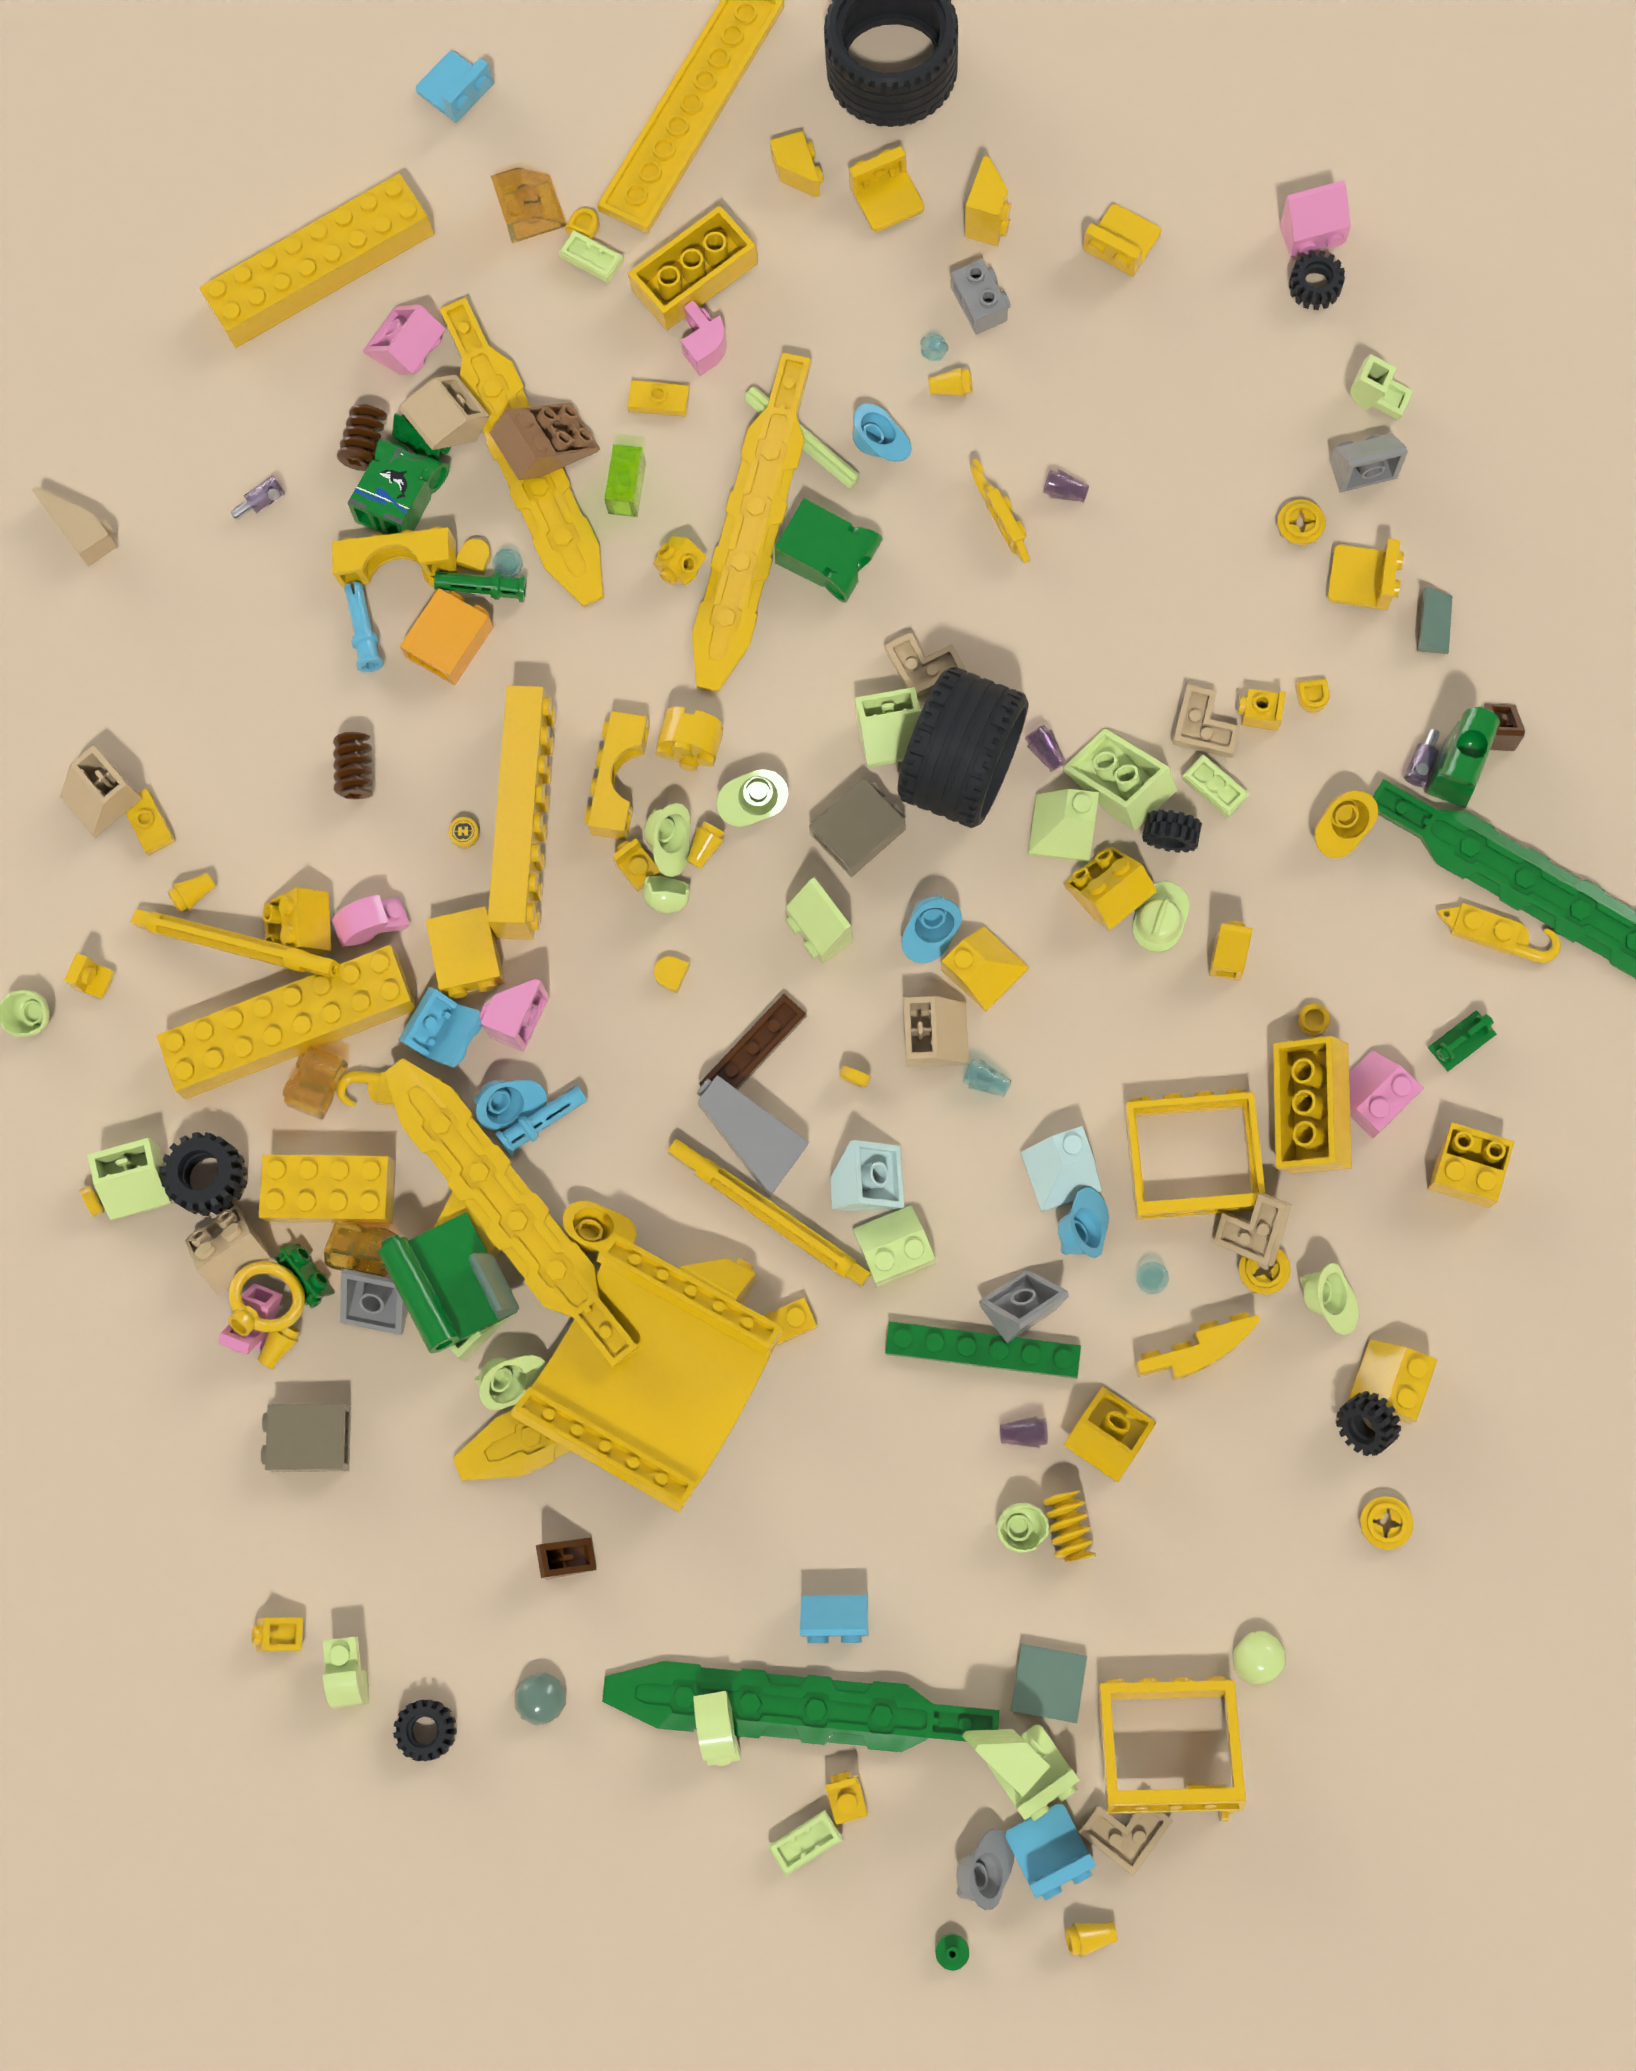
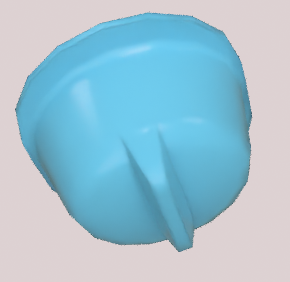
M868 403L862 404L855 410L852 434L853 441L860 451L867 455L882 457L894 462L904 461L910 456L912 448L909 439L884 409Z
M937 894L935 897L924 898L915 905L912 918L901 940L902 950L907 958L917 963H928L943 955L962 922V913L957 904Z
M493 1080L484 1085L479 1094L474 1097V1102L477 1105V1120L483 1127L489 1130L509 1128L518 1122L519 1117L526 1116L528 1118L546 1106V1092L539 1083L533 1080Z
M1083 1188L1078 1191L1071 1211L1059 1221L1058 1234L1063 1254H1086L1092 1258H1097L1102 1254L1108 1229L1109 1214L1106 1203L1098 1191L1092 1188Z

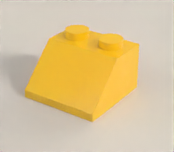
M983 156L965 205V237L998 247L1001 236L1006 237L1009 231L1011 219H1008L1012 204L1008 203V189L990 157Z
M1370 1339L1348 1401L1356 1394L1363 1393L1364 1391H1369L1370 1395L1377 1393L1379 1394L1378 1400H1381L1383 1397L1388 1400L1386 1403L1388 1408L1393 1405L1396 1410L1392 1413L1393 1416L1399 1415L1400 1421L1411 1424L1418 1419L1438 1359L1407 1347Z
M1102 1386L1063 1445L1075 1455L1099 1469L1104 1475L1118 1482L1138 1454L1157 1422Z

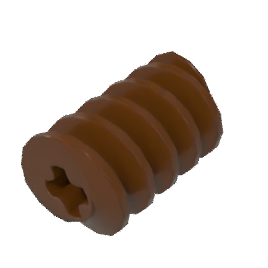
M362 404L350 408V417L346 420L347 427L343 431L344 438L340 441V449L337 451L339 462L346 467L358 471H366L369 466L366 463H371L372 460H375V456L370 452H376L377 445L374 442H378L381 438V435L376 431L384 430V424L380 421L387 419V414L383 410L371 405Z
M344 732L334 737L333 744L336 747L333 751V756L336 759L333 763V767L336 770L333 775L336 781L334 791L346 799H366L373 796L371 790L364 789V787L373 784L371 779L364 777L373 772L371 767L364 766V764L372 762L371 756L363 754L372 750L370 744L363 743V741L370 739V736L367 734Z

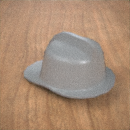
M991 1829L985 1833L978 1843L975 1852L965 1856L957 1867V1895L962 1899L975 1901L978 1907L984 1910H993L999 1904L1014 1863V1854L1006 1840V1832L1001 1829Z

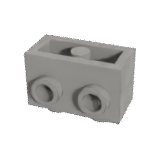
M983 259L951 272V289L975 335L1006 322L1008 319V308L1011 307L1005 291L1000 292L997 286L998 280L993 268H987Z

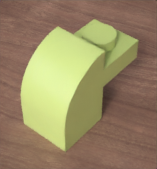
M1370 354L1363 361L1350 393L1353 400L1363 409L1368 410L1374 407L1398 420L1402 417L1413 390L1392 380L1397 369L1396 367Z
M358 1637L323 1641L325 1663L323 1684L329 1706L331 1708L369 1704L367 1670H361Z
M727 1691L693 1696L696 1728L703 1761H707L708 1766H725L731 1762L741 1760L740 1748L734 1732L732 1707Z

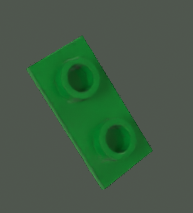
M397 413L394 414L392 436L400 443L406 445L415 453L427 455L436 460H439L440 454L447 455L451 447L432 450L404 414L401 416Z
M1476 1010L1427 1048L1445 1070L1449 1072L1497 1035L1491 1027L1494 1022L1488 1014L1481 1016Z
M300 1244L280 1248L281 1253L275 1257V1260L278 1264L290 1269L300 1279L305 1292V1305L314 1308L322 1302L321 1297L335 1293L329 1285L328 1278L317 1269L305 1248L301 1247Z

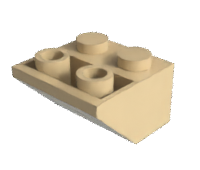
M456 374L433 378L399 406L401 412L432 450L476 442L489 418L488 413Z
M95 745L91 746L70 764L60 795L95 838L142 799L111 761Z
M937 996L903 997L906 1067L969 1065L966 1002Z
M238 1204L231 1209L221 1212L213 1222L205 1227L198 1228L185 1240L196 1270L217 1295L230 1287L233 1277L243 1267L254 1262L271 1259L264 1242Z

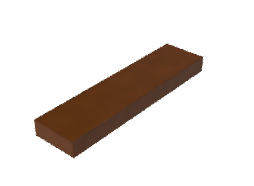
M783 994L699 1083L700 1087L707 1079L713 1081L718 1075L738 1090L807 1017V1014Z

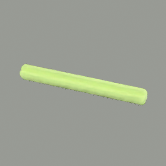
M751 387L745 394L746 402L760 414L767 408L770 398L757 387ZM800 425L805 441L803 450L847 488H852L858 482L859 474Z

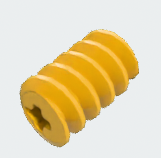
M1081 1491L1058 1494L1043 1500V1505L1054 1508L1046 1513L1047 1519L1056 1520L1054 1524L1049 1526V1532L1059 1533L1057 1537L1051 1540V1544L1062 1547L1054 1553V1558L1064 1559L1063 1563L1096 1557L1095 1552L1085 1550V1548L1093 1544V1540L1083 1538V1535L1090 1531L1091 1528L1090 1526L1080 1525V1522L1088 1517L1087 1513L1077 1511L1079 1507L1085 1504V1500L1075 1499L1074 1497Z

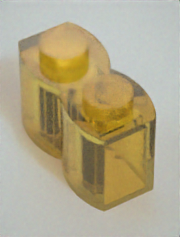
M310 1045L307 1051L301 1052L297 1059V1074L293 1080L289 1079L284 1086L282 1095L285 1098L283 1102L290 1108L323 1120L334 1098L338 1082L346 1073L348 1063L343 1058Z
M352 1221L335 1222L324 1248V1263L326 1266L340 1271L347 1269L386 1277L388 1271L378 1254V1250L382 1247V1241L397 1234L382 1227L365 1228Z

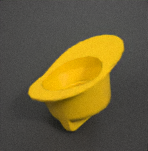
M1352 790L1330 801L1324 815L1316 826L1314 836L1316 846L1323 855L1338 859L1347 856L1372 829L1378 817L1377 802L1372 795L1365 791Z
M577 1201L570 1204L563 1214V1227L569 1235V1239L571 1242H576L583 1252H600L614 1233L633 1244L635 1243L637 1233L635 1225L631 1220L597 1203Z

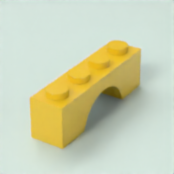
M436 526L431 527L429 530H404L396 534L385 535L378 533L371 537H346L343 540L332 541V574L341 587H345L349 583L351 586H354L353 582L370 584L374 574L381 566L396 559H408L418 563L423 568L427 577L435 576L436 570L457 573L456 541L448 527Z
M611 711L609 721H604L602 738L605 739L604 748L598 750L596 766L599 767L598 777H593L590 788V795L593 796L592 806H587L584 823L588 824L591 835L620 840L628 839L633 811L630 802L623 799L615 791L614 783L617 772L624 763L645 754L650 729L647 716Z

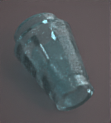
M974 1059L971 1060L962 1082L969 1085L968 1088L1003 1097L1006 1095L1012 1081L983 1060L978 1062Z

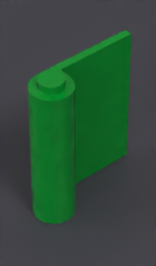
M466 1212L411 1240H408L407 1237L393 1235L382 1241V1247L378 1250V1254L429 1353L433 1354L445 1350L518 1312L516 1311L500 1320L496 1318L470 1266L469 1255L473 1253H488Z

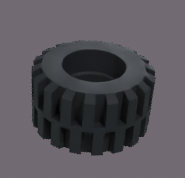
M200 1132L192 1133L191 1139L186 1135L179 1138L181 1144L176 1145L173 1143L169 1147L172 1150L170 1156L165 1154L162 1159L167 1163L166 1167H160V1174L165 1176V1179L161 1180L162 1187L167 1189L165 1192L167 1196L193 1214L199 1213L202 1216H210V1212L218 1215L222 1212L223 1207L227 1209L232 1208L234 1204L231 1201L234 1198L240 1200L243 1195L239 1192L240 1187L246 1188L247 1181L243 1179V1176L248 1175L247 1168L243 1166V1163H245L243 1156L220 1136L216 1137L212 1133L205 1132V1135H202ZM215 1158L218 1162L219 1171L214 1183L206 1189L193 1190L190 1184V1175L195 1165L204 1159Z

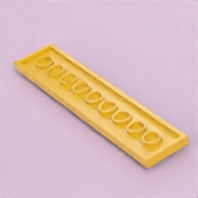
M721 0L599 200L597 204L599 212L649 234L785 7L784 0Z

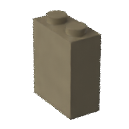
M865 778L861 779L809 825L810 835L851 878L906 830L904 820L906 816L896 804L890 805L883 798L885 797L883 790L875 782L870 784Z
M346 1404L268 1405L267 1413H264L262 1418V1428L266 1432V1445H263L261 1448V1462L265 1464V1470L271 1472L349 1471L351 1406Z

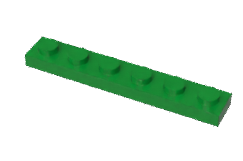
M889 1321L885 1355L1077 1379L1081 1345L1017 1337L1006 1343L1001 1335Z

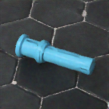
M353 582L354 593L349 583L345 585L344 591L355 634L351 641L352 647L357 651V670L361 672H374L384 665L383 659L379 657L377 650L378 636L371 629L363 584Z
M575 1085L572 1089L551 1101L528 1118L521 1116L516 1124L503 1132L498 1131L495 1134L511 1157L515 1154L514 1150L530 1140L532 1142L537 1140V1137H539L537 1133L561 1119L581 1104L586 1103L587 1099L580 1088Z

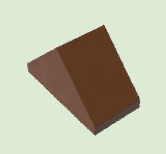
M1485 704L1484 708L1494 712L1500 720V725L1490 750L1515 751L1525 735V729L1516 705Z
M591 1537L536 1545L541 1579L550 1580L597 1570Z

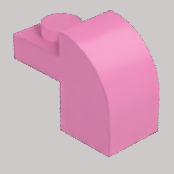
M691 301L683 307L686 322L694 332L681 340L684 357L697 374L701 376L722 360L726 352L727 342L721 317L717 316L712 320L705 308L699 309L696 303Z
M379 895L369 896L352 902L342 908L332 918L341 947L368 944L378 933L405 930L410 925L400 897L380 899Z
M253 1283L242 1294L244 1305L253 1308L259 1315V1318L277 1319L282 1294ZM229 1324L220 1333L218 1343L229 1347L235 1352H242L248 1355L253 1349L260 1350L263 1347L268 1332H260L253 1329L248 1336H242L235 1332Z

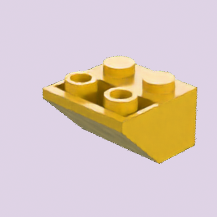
M1108 846L1106 849L1098 852L1093 860L1083 868L1075 871L1072 877L1063 883L1091 917L1109 930L1114 928L1157 892L1143 865L1112 846Z
M296 887L264 903V940L308 951L310 954L322 956L331 951L329 892Z
M1451 1122L1437 1155L1428 1189L1491 1208L1498 1202L1515 1141Z

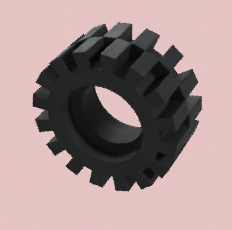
M1310 251L1309 257L1303 254L1300 261L1297 259L1291 272L1289 289H1291L1290 295L1292 298L1297 296L1295 302L1298 305L1304 301L1303 308L1309 309L1311 304L1314 305L1313 310H1319L1320 304H1322L1323 309L1329 307L1330 302L1332 305L1336 302L1344 284L1345 270L1344 267L1340 268L1341 261L1339 259L1333 262L1335 255L1330 253L1327 258L1324 257L1325 251H1320L1319 256H1316L1315 251ZM1312 273L1321 274L1327 278L1328 284L1322 288L1313 287L1306 282V276Z
M1153 810L1146 815L1142 839L1143 842H1147V845H1155L1154 848L1165 849L1164 851L1168 852L1170 850H1174L1176 853H1180V851L1185 853L1195 851L1198 847L1202 823L1198 818H1194L1190 814L1185 815L1184 812L1174 813V810H1169L1168 812L1158 810L1157 812Z
M1369 1391L1356 1394L1340 1408L1336 1415L1339 1418L1336 1421L1337 1427H1342V1430L1339 1431L1340 1436L1348 1438L1345 1443L1348 1446L1351 1444L1355 1445L1353 1449L1355 1452L1359 1453L1363 1450V1455L1365 1456L1370 1454L1377 1456L1398 1439L1401 1426L1397 1425L1400 1421L1399 1415L1393 1416L1392 1414L1396 1411L1393 1405L1388 1408L1386 1406L1387 1399L1383 1397L1381 1400H1378L1379 1394L1372 1393L1370 1395ZM1363 1417L1366 1418L1372 1424L1374 1430H1372L1366 1425V1423L1363 1420Z
M418 1700L408 1704L404 1710L399 1712V1718L394 1722L393 1727H396V1732L393 1733V1737L397 1739V1748L402 1749L403 1755L413 1758L412 1760L414 1761L435 1760L440 1758L441 1755L446 1754L449 1751L448 1748L455 1741L453 1739L454 1734H457V1728L454 1727L456 1720L455 1717L451 1716V1710L448 1707H444L443 1703L432 1700ZM422 1717L431 1718L437 1725V1735L428 1744L418 1742L413 1734L414 1724Z

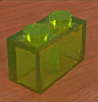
M613 444L604 497L608 514L638 517L646 467L642 447Z

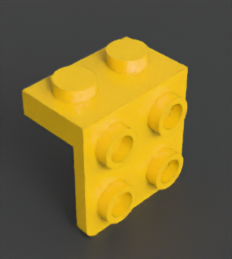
M902 146L886 149L878 156L867 161H859L853 167L848 168L849 187L873 232H880L923 213L924 203L907 173L906 153Z
M1113 204L1098 226L1091 223L1085 231L1083 251L1134 277L1161 236V228L1120 205Z
M1389 538L1384 551L1337 545L1333 553L1328 600L1332 603L1388 610L1392 598H1398L1401 580L1396 579L1397 570L1402 569L1404 552L1399 551L1401 540Z

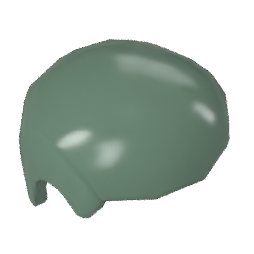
M538 1673L525 1678L518 1686L514 1695L515 1709L521 1719L533 1725H542L553 1721L559 1717L566 1705L564 1687L559 1679L548 1673Z

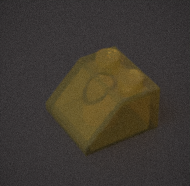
M517 167L491 176L512 243L566 226L549 174Z

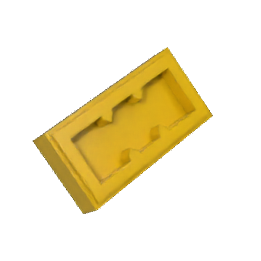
M631 380L627 405L628 412L686 417L690 387L689 385Z
M145 788L138 792L142 799L125 814L145 853L149 856L175 842V839L150 791Z

